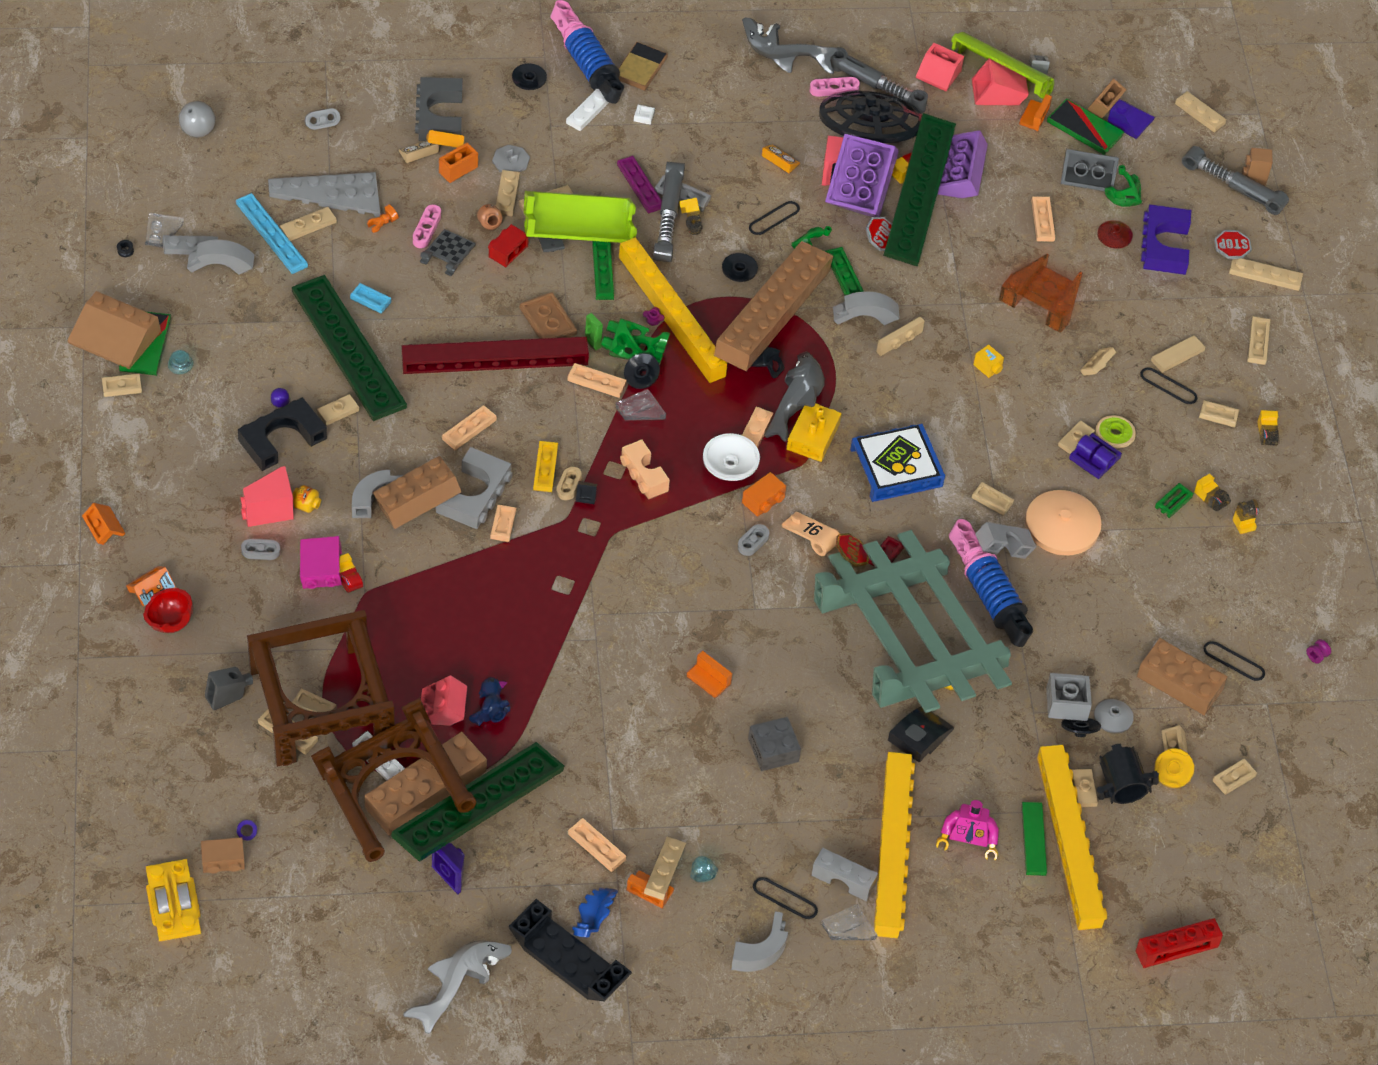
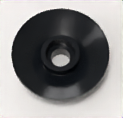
M526 63L517 66L513 70L512 80L521 89L535 90L545 84L547 74L539 65Z
M734 253L723 260L722 271L730 280L746 282L756 276L758 265L751 256L744 253Z
M646 353L637 354L630 358L624 368L626 382L636 389L650 387L656 382L660 374L658 361L655 357ZM647 371L645 375L641 376L642 372Z
M1090 718L1087 721L1064 719L1061 722V726L1065 730L1075 733L1074 735L1077 737H1086V734H1092L1101 729V724Z

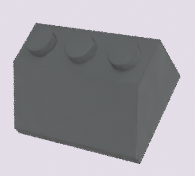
M1066 148L1061 184L1105 191V188L1110 186L1114 188L1119 157Z

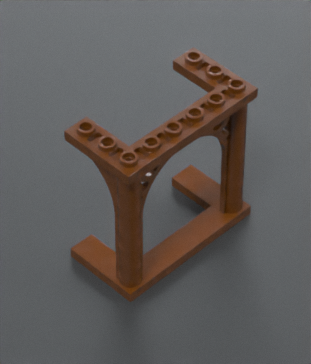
M365 610L247 635L251 675L259 674L273 724L274 753L277 767L282 765L288 766L297 762L295 740H305L313 736L327 735L339 730L345 731L357 726H367L370 723H373V736H375L379 732H383L395 725L394 705L392 700H388L367 631ZM346 632L348 654L355 653L361 671V685L357 694L344 706L326 712L308 711L293 704L282 690L271 648ZM365 701L369 706L358 707L356 702ZM301 714L304 716L302 721L292 722L296 715Z

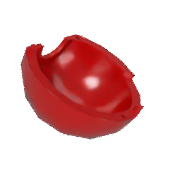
M168 588L154 594L143 613L144 620L155 631L175 633L189 623L193 613V603L191 596L185 590Z

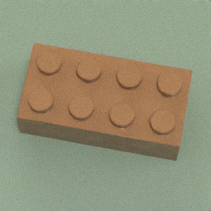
M438 456L374 491L373 494L381 511L393 528L396 529L462 491L455 475L441 456Z
M1159 638L1142 661L1137 677L1204 716L1223 691L1228 677Z

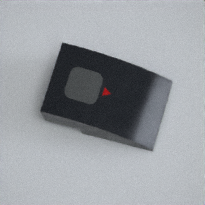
M920 706L903 718L889 732L888 741L906 754H912V758L920 763L928 753L931 754L954 730V727L932 711L925 713L922 706Z

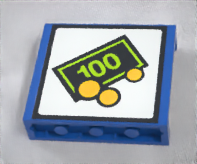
M923 424L910 425L904 428H895L885 432H876L852 438L850 451L857 452L871 485L870 498L872 502L943 487L945 474Z

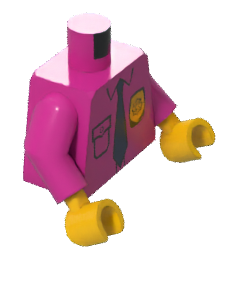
M973 800L970 805L962 804L959 810L953 811L945 818L941 830L942 836L936 840V846L938 848L939 843L944 841L946 843L944 851L947 850L949 846L948 836H950V840L987 847L989 844L985 858L988 860V852H993L995 854L994 860H996L998 851L995 846L998 845L999 828L995 820L990 817V811L982 808V802Z

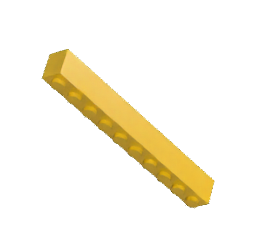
M635 237L620 243L619 259L653 306L659 308L661 315H664V321L708 382L712 383L726 377L727 362L714 356L715 345Z
M1063 745L1042 746L1039 748L1037 760L1078 930L1102 928L1104 920L1107 919V911L1102 906L1103 895L1097 886L1098 874L1093 869L1094 857L1089 853L1090 841L1085 836L1086 825L1080 816L1082 812L1081 804L1077 803V788L1072 783L1073 771L1068 766L1069 755L1068 752H1065Z
M888 752L873 936L898 939L899 932L904 930L905 919L901 918V913H905L906 901H902V896H906L907 883H903L904 878H907L908 866L905 865V860L909 858V848H906V843L910 841V831H907V825H911L912 814L908 813V808H912L913 797L909 796V791L913 792L914 780L910 779L911 774L914 775L915 770L912 754Z

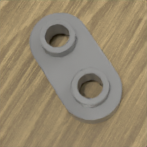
M333 108L313 111L305 116L304 122L312 130L331 127L339 123L340 114ZM329 114L333 115V119L331 121L327 118ZM312 117L316 119L315 124H312L310 122V119Z
M761 524L754 525L739 539L738 551L745 556L753 555L768 541L769 529Z
M247 539L241 545V553L248 559L274 560L280 555V545L275 540Z

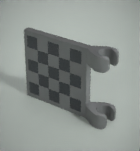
M444 229L427 250L421 253L420 257L422 259L420 262L426 265L432 256L447 262L445 274L452 276L459 264L475 247L476 243Z

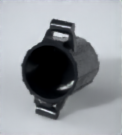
M1121 743L1111 746V751L1107 752L1103 757L1099 756L1100 766L1107 783L1097 788V798L1099 800L1110 798L1111 804L1113 801L1118 804L1133 803L1142 799L1148 792L1152 793L1151 786L1159 783V773L1157 771L1144 773L1134 746L1131 748L1122 747Z

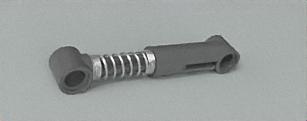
M837 47L838 51L831 57L834 71H842L875 89L885 90L886 93L889 92L890 95H896L897 98L900 97V99L912 104L921 114L925 112L928 94L925 91L918 89L907 91V88L900 87L899 83L896 85L895 81L893 83L891 79L888 81L882 72L849 56L844 48Z
M1198 146L1191 147L1182 158V164L1185 168L1189 170L1201 169L1202 171L1205 169V172L1213 174L1214 177H1220L1222 181H1226V184H1229L1230 188L1262 204L1273 215L1280 214L1289 202L1287 194L1283 191H1273L1239 172L1227 171V168L1223 169V166L1220 167L1219 163L1216 165L1214 164L1215 161L1213 163L1210 162L1211 160L1206 157L1203 149Z
M668 161L666 163L665 183L660 215L662 216L658 242L654 245L653 260L672 262L673 238L671 236H673L672 232L674 231V220L678 215L685 163Z

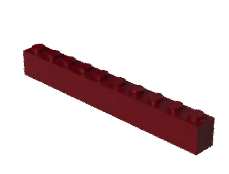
M578 336L401 345L403 374L573 366L574 363L586 366L589 359L587 337Z

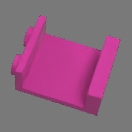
M339 536L300 539V579L303 589L342 585L340 577L342 546Z

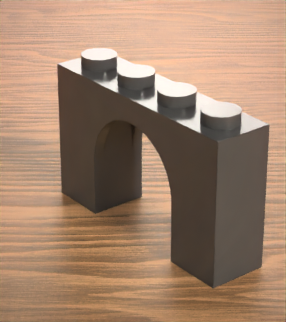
M420 77V84H417V95H420V97H416V108H419V110H416V121H419V123H415V134H419V141L427 140L426 136L429 130L461 135L462 117L438 116L433 114L429 108L438 103H462L463 78Z

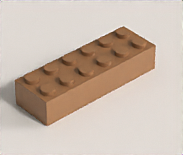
M463 732L442 744L465 785L486 772L487 759ZM421 758L364 795L365 809L390 836L393 830L450 796L434 766Z

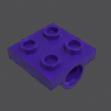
M1092 433L1090 436L1085 435L1081 438L1076 449L1070 454L1069 459L1097 479H1100L1121 458L1122 453Z

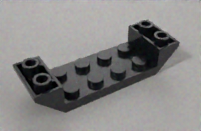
M535 899L509 925V929L525 952L587 1000L605 1002L632 974V971L617 960L612 964L608 963L551 919L552 910Z

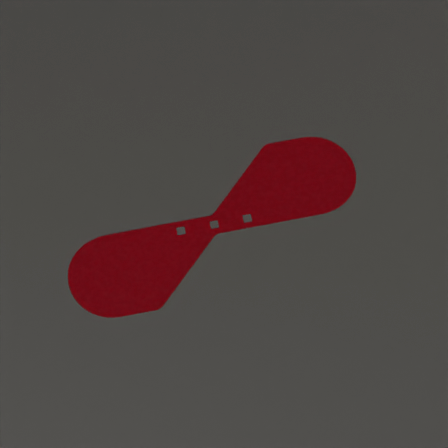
M715 297L692 303L686 307L716 347L717 339L752 298ZM794 314L767 346L780 350L779 356L783 362L784 370L777 378L771 377L767 366H750L745 371L727 362L726 377L709 383L672 330L663 321L651 335L652 338H655L662 332L670 333L659 365V377L653 385L645 389H636L628 384L584 481L597 484L595 504L575 501L567 518L557 524L367 591L360 599L354 612L365 610L367 631L388 700H392L394 705L395 724L407 719L402 707L419 698L421 700L423 688L451 675L467 685L464 719L450 726L430 724L441 744H444L460 732H463L487 759L486 769L501 760L515 746L527 727L606 546L614 534L754 484L770 472L776 476L796 469L807 462L808 457L787 450L788 439L783 441L779 435H773L768 438L763 436L758 446L760 461L757 470L745 479L728 481L720 479L708 471L703 461V452L706 444L718 435L729 433L742 435L756 407L773 412L774 418L779 404L789 388L785 382L786 374L789 370L796 367L798 362L797 355L802 352H809L821 366L825 385L817 396L816 403L829 408L835 393L836 370L832 355L820 335L808 323ZM773 360V370L776 372L778 370V363ZM647 371L642 372L641 376L645 375ZM802 409L797 411L788 419L787 426L789 436L801 414ZM639 440H643L651 452L650 464L645 466V468L655 469L661 466L670 480L668 492L648 499L645 493H641L638 483L631 478L627 467L621 479L603 474L609 461L623 465L620 460L622 447ZM583 518L601 523L596 536L578 531ZM557 576L575 581L569 595L551 589ZM344 632L329 662L323 681L322 698L335 703L336 709L344 706L354 698L360 688L362 679L355 653L348 654L346 632ZM489 677L507 682L500 692V698L508 700L510 703L508 706L511 707L510 712L506 714L503 720L496 723L492 722V720L484 721L480 726L472 723L469 720V716L478 712L485 700V697L480 698L479 695L482 682ZM365 701L356 702L358 707L369 706ZM373 723L367 726L353 727L345 731H335L333 734L347 751L353 748L352 743L368 731L373 736ZM410 738L403 741L400 747L409 748L414 739ZM421 742L420 747L418 749L426 751L424 745ZM401 757L396 760L404 768H407L421 758Z

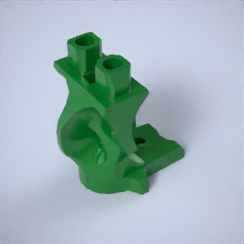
M621 318L619 322L609 320L606 331L614 333L615 336L614 339L604 336L601 347L609 350L610 356L627 360L637 354H650L655 357L660 365L670 333L662 332L658 337L645 336L649 332L647 327ZM638 330L641 332V334L633 335L632 331ZM639 345H646L647 350H641ZM631 348L633 352L629 354L625 352V349Z

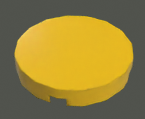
M1171 748L1159 754L1155 761L1154 771L1159 773V782L1164 786L1180 788L1191 781L1194 775V763L1187 752Z

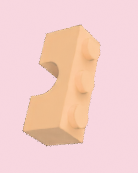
M643 440L622 447L620 460L623 466L628 468L631 478L638 483L641 493H645L647 498L651 499L668 492L670 480L661 466L655 469L645 468V466L650 464L651 452Z

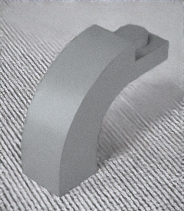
M227 240L204 241L198 244L197 251L189 254L187 269L194 272L209 264H222L230 267L240 275L253 268L254 254L246 247Z
M856 292L844 296L845 302L833 307L834 322L837 324L862 315L872 316L878 319L884 326L900 319L899 305L892 298L877 292Z
M381 470L363 478L354 489L352 495V518H371V507L375 500L373 492L403 475L390 476V470Z
M775 911L772 931L766 940L757 944L736 942L731 970L743 972L758 971L769 967L779 959L785 949L788 932L784 931L786 921H782L783 913Z

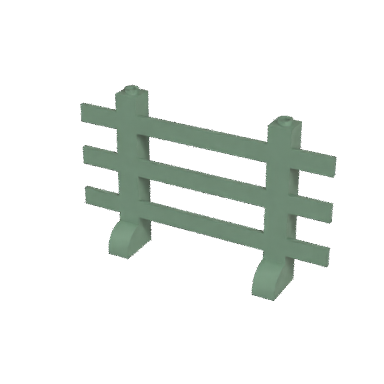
M912 530L897 535L911 558L891 563L879 543L873 541L864 544L863 549L876 567L875 569L856 574L841 551L828 555L829 561L841 578L840 580H837L830 572L815 574L814 602L821 613L857 603L899 670V673H895L890 666L874 667L872 695L880 708L916 697L925 713L940 709V704L931 691L951 685L960 700L964 701L976 697L975 691L967 680L984 674L989 676L997 690L1012 685L1011 680L1003 670V668L1009 666V658L1011 657L1009 648L1005 647L1001 640L986 644L942 577L948 574V566L950 565L948 556L944 555L941 549L926 553ZM927 581L971 650L951 656L907 587ZM892 592L935 659L934 662L915 667L872 598Z

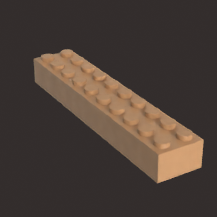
M801 241L717 339L714 356L747 371L830 272L833 255Z

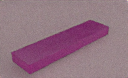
M634 156L618 160L617 166L647 213L660 210L662 200Z

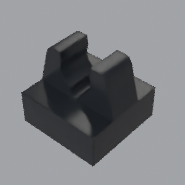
M579 481L576 502L595 504L597 484Z

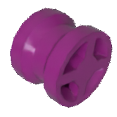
M1318 639L1314 645L1307 648L1306 653L1312 662L1319 664L1323 661L1324 657H1328L1331 654V648L1327 642Z

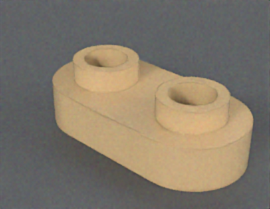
M569 467L564 470L557 486V494L560 499L571 500L576 496L578 482H582V473L579 468Z

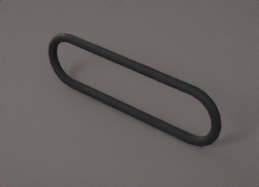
M794 201L785 202L753 221L749 225V231L755 235L764 234L797 214L800 206ZM794 204L797 206L795 212L762 232H754L751 229L753 224L785 205Z
M1147 367L1140 372V376L1144 381L1183 403L1194 404L1198 399L1194 391L1153 368ZM1151 370L1192 393L1195 399L1191 402L1185 401L1143 376V372Z
M1209 641L1204 645L1203 649L1206 655L1247 678L1260 681L1265 677V670L1260 665L1214 641ZM1209 644L1221 647L1259 668L1262 671V676L1254 678L1208 653L1206 647Z
M760 877L753 883V889L757 894L804 919H812L818 913V908L813 902L768 878ZM761 880L767 881L814 907V914L805 916L757 890L756 883Z

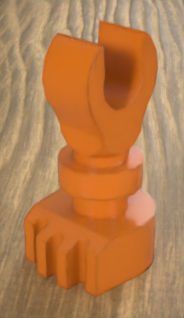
M390 204L384 207L385 214H381L380 217L372 218L367 222L368 228L376 225L372 227L373 233L378 232L383 224L389 223V220L394 222L399 219L396 210Z

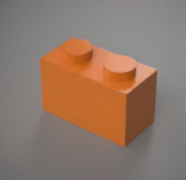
M468 143L439 158V173L449 183L478 167V152Z
M770 472L743 491L742 504L758 517L762 513H767L776 503L784 500L786 485Z

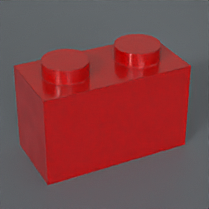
M512 224L507 229H503L500 235L488 245L489 258L506 268L528 247V237L525 232Z

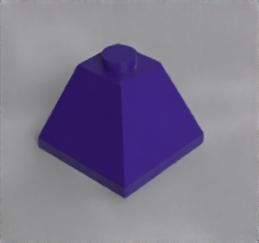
M1119 99L1110 109L1107 122L1137 139L1155 117Z
M449 843L432 854V868L458 895L461 893L465 856L460 848H456L452 843Z

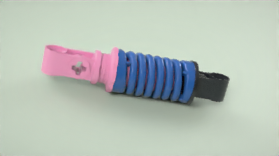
M557 0L550 17L562 33L565 49L571 54L589 81L593 90L599 89L607 102L612 104L618 103L624 90V85L619 80L620 71L618 67L612 62L597 40L591 27L584 25L579 20L568 2Z
M957 520L949 533V538L966 566L964 569L965 576L969 579L982 600V603L993 619L995 627L1004 629L1013 645L1017 647L1025 646L1033 633V627L1025 617L1028 608L1019 598L1014 587H1012L996 555L982 551L972 525L967 520Z

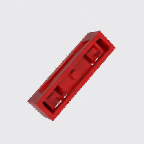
M1215 918L1141 938L1135 952L1143 968L1218 948L1223 934Z

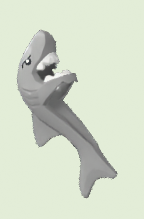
M486 940L472 941L461 947L452 957L432 964L428 967V970L440 979L442 983L440 992L435 1000L425 1005L411 1007L404 1012L403 1016L419 1019L424 1026L425 1033L429 1034L441 1014L452 1001L464 976L467 975L479 979L481 984L487 983L490 973L487 965L483 963L487 962V964L493 966L499 960L505 959L512 952L511 946Z

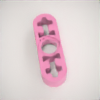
M855 77L815 79L810 83V93L813 96L820 97L846 91H859L860 82ZM831 85H837L839 88L834 89V88H831L830 86H831Z
M429 205L425 208L413 233V245L415 247L425 248L428 246L441 219V208L439 206ZM425 224H429L432 227L429 229H425L422 226Z

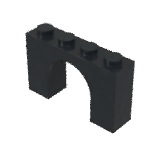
M303 397L290 402L282 408L275 409L273 412L261 416L257 420L245 424L238 429V441L261 471L278 464V451L267 438L275 429L284 427L295 429L311 447L327 439V427Z

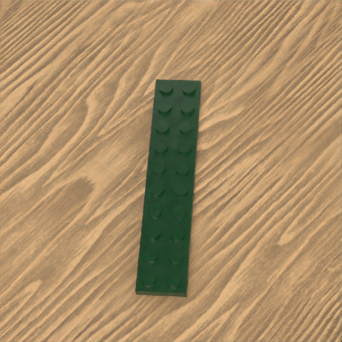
M925 113L922 114L883 256L918 266L956 123Z
M322 275L293 286V295L372 421L406 409L407 403L327 277Z
M535 742L466 785L467 790L476 799V805L472 810L465 813L459 812L451 796H448L393 830L391 837L420 862L560 774L565 766L540 744Z

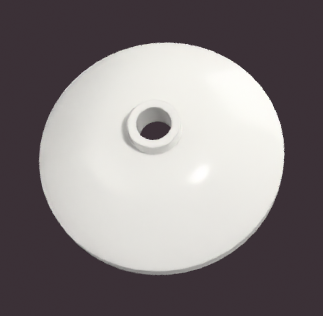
M729 433L718 435L706 444L703 452V461L708 471L714 476L723 480L738 481L751 476L757 470L760 454L758 448L750 439L742 435Z

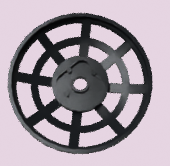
M872 91L836 93L824 99L819 107L821 121L832 131L842 136L848 134L880 143H896L914 138L917 135L922 116L921 112L907 101L892 95ZM839 99L836 102V106L825 109L826 104ZM844 100L853 101L852 104L841 105ZM894 102L900 107L892 106L890 103ZM851 109L853 115L847 114L844 110ZM837 111L846 121L843 124H839L831 119L827 113ZM893 111L903 112L902 117H897L893 114ZM909 114L918 117V123L912 128L905 123ZM852 123L874 127L875 134L856 131L848 127ZM897 125L906 130L900 133L882 134V128Z

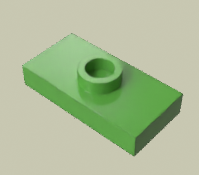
M590 313L586 315L585 337H587V342L595 350L601 348L603 324Z

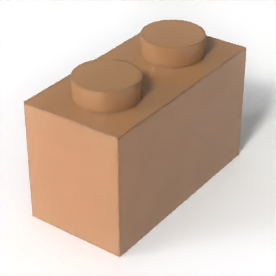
M1113 78L1087 110L1102 119L1127 89Z
M1251 148L1250 154L1246 155V166H1243L1242 174L1266 186L1273 163L1272 150Z
M242 837L201 841L203 873L214 874L220 871L235 872L245 869Z

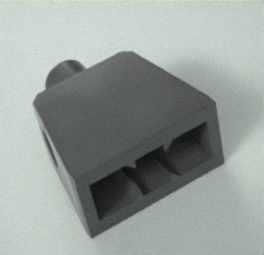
M237 667L209 672L205 698L213 711L240 700L243 697L245 687L253 684L252 675L250 673L242 675Z

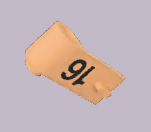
M797 511L782 523L783 528L810 540L813 550L820 556H825L840 540V533L836 529Z

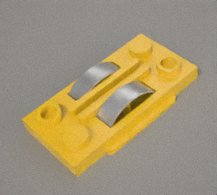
M187 859L146 866L149 884L146 886L152 923L157 928L159 941L201 934L198 919L200 917V909L194 879L190 877Z

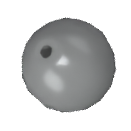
M201 101L189 102L182 108L179 114V124L182 131L187 135L195 138L204 137L212 131L216 117L209 105Z

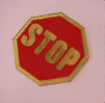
M850 533L837 535L836 547L846 561L856 567L868 564L869 556L863 549L861 540Z

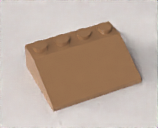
M96 291L86 302L67 341L71 345L130 369L160 334L161 329L157 316Z

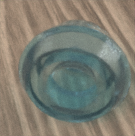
M177 350L171 354L167 365L171 372L185 374L192 369L193 360L187 352Z
M701 856L692 863L690 876L696 882H708L715 878L718 868L711 859Z

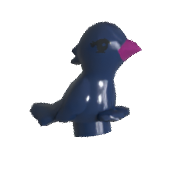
M494 677L486 678L482 682L479 695L480 698L485 697L481 709L469 716V720L479 726L484 721L492 720V722L496 723L503 720L506 714L510 712L511 707L508 706L510 704L508 700L500 698V692L507 682L499 681Z

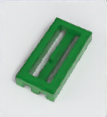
M1178 483L1156 503L1155 508L1157 510L1160 508L1161 513H1166L1167 517L1170 518L1193 498L1194 493ZM1179 490H1182V491H1181L1177 496H1175L1166 506L1163 505V504H1165L1172 496H1174Z

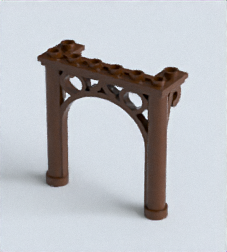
M420 698L402 707L407 719L396 723L383 732H379L374 737L359 743L340 755L334 757L329 746L311 755L321 777L327 781L363 849L362 853L368 862L379 860L384 855L385 850L378 841L359 805V792L365 779L382 764L401 757L425 759L436 769L459 812H468L476 805V799L467 790L430 725L431 721ZM410 738L414 739L409 748L400 747L403 741ZM421 742L424 745L426 751L418 749L420 747ZM354 767H362L358 775H347L349 770ZM346 782L354 783L352 787V792L348 788Z

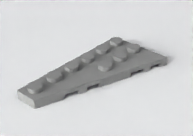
M376 172L268 179L269 197L288 201L296 199L301 200L305 204L310 202L318 203L321 207L343 211L351 209L358 211L360 214L367 212L380 217Z

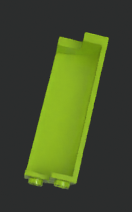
M965 32L955 33L952 37L951 42L953 44L951 49L955 51L958 48V54H962L968 49L1015 71L1035 84L1034 94L1044 99L1046 94L1050 95L1053 92L1054 79Z
M525 191V234L527 237L622 243L636 237L637 228L632 222V215H635L636 206L631 198Z

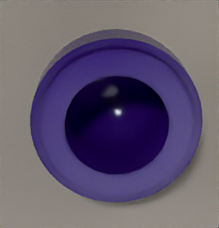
M284 388L274 389L271 393V403L276 407L288 405L290 401L288 391Z
M242 820L237 826V835L239 838L242 837L243 840H251L257 834V826L252 820ZM251 825L253 828L252 834L244 836L241 832L242 826Z

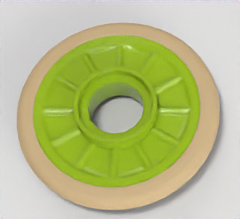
M1106 416L1097 423L1095 428L1096 436L1114 448H1125L1132 444L1136 437V430L1133 424L1121 416ZM1111 430H1119L1120 434H1113Z

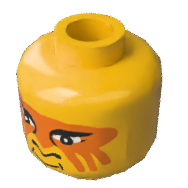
M302 485L299 488H295L292 493L293 506L307 513H311L314 509L319 508L321 499L317 490Z

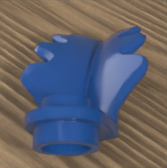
M599 888V891H592L594 896L589 894L585 896L587 903L579 905L582 922H577V925L572 927L575 936L590 937L592 932L599 931L600 924L610 913L607 907L613 903L614 900L611 899L616 896L618 890Z

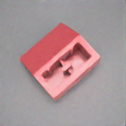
M933 43L924 56L916 78L947 91L962 71L964 56Z
M450 675L422 689L421 702L432 725L450 726L464 719L467 685Z

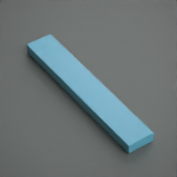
M252 193L236 200L237 206L291 274L308 267L306 260Z

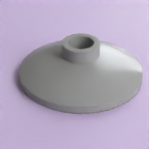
M1107 699L1096 706L1094 718L1101 724L1103 730L1110 733H1122L1131 727L1133 712L1126 703L1116 699Z

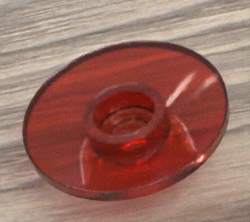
M1112 220L1106 221L1099 226L1097 236L1105 246L1120 249L1131 243L1133 233L1125 223Z

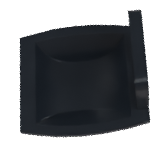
M766 347L751 365L752 367L767 366L772 378H777L784 370L783 362L779 356L780 350ZM773 360L778 363V370L776 372L773 370Z

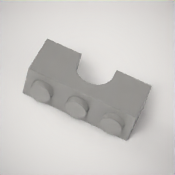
M986 522L975 533L982 551L998 554L1006 547L1011 557L1025 559L1036 548L1029 529Z
M822 848L813 864L811 876L828 884L831 883L832 879H839L849 887L848 893L867 901L876 885L878 873Z

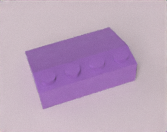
M980 130L953 135L938 195L957 198L978 196L988 145Z
M844 134L825 202L863 215L880 217L899 150L893 145Z

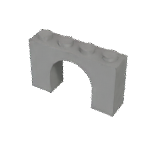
M470 447L462 459V472L482 480L488 488L476 496L458 494L436 506V513L478 529L480 524L486 521L488 511L494 508L496 498L502 495L506 482H510L513 472H511V463Z

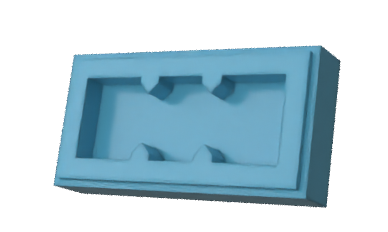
M361 283L350 294V299L381 314L391 303V297Z

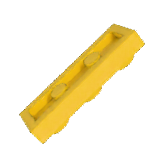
M539 441L533 490L552 492L558 443Z

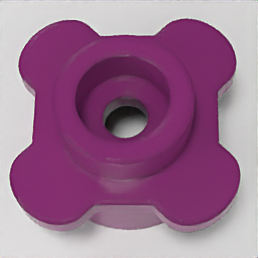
M657 307L643 312V317H646V322L651 326H656L660 321L664 320V315H661Z

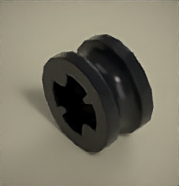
M122 240L117 244L119 256L126 258L133 255L134 248L131 241Z

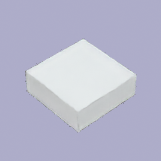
M638 105L634 121L651 125L655 108Z

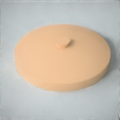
M1053 490L1037 496L1030 503L1025 517L1026 529H1029L1033 541L1042 549L1057 555H1076L1090 549L1098 540L1101 531V517L1097 508L1084 496L1066 490Z

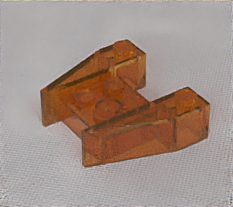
M1045 254L1011 274L1001 287L999 300L1013 308L1023 297L1049 310L1045 325L1061 333L1070 322L1083 272L1080 271L1075 279L1071 281L1047 268L1049 254Z

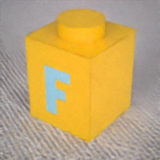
M988 344L976 353L973 365L990 378L994 374L1001 372L1004 357Z

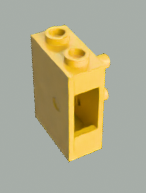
M815 403L814 407L804 405L788 438L787 450L822 462L840 425L842 413L820 406Z

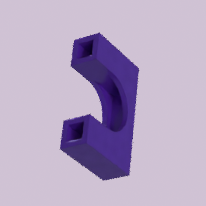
M1149 204L1148 211H1144L1143 222H1146L1142 230V235H1145V238L1143 237L1141 248H1144V251L1141 253L1143 269L1186 275L1190 250L1165 246L1157 240L1156 235L1164 232L1188 235L1191 224V210Z

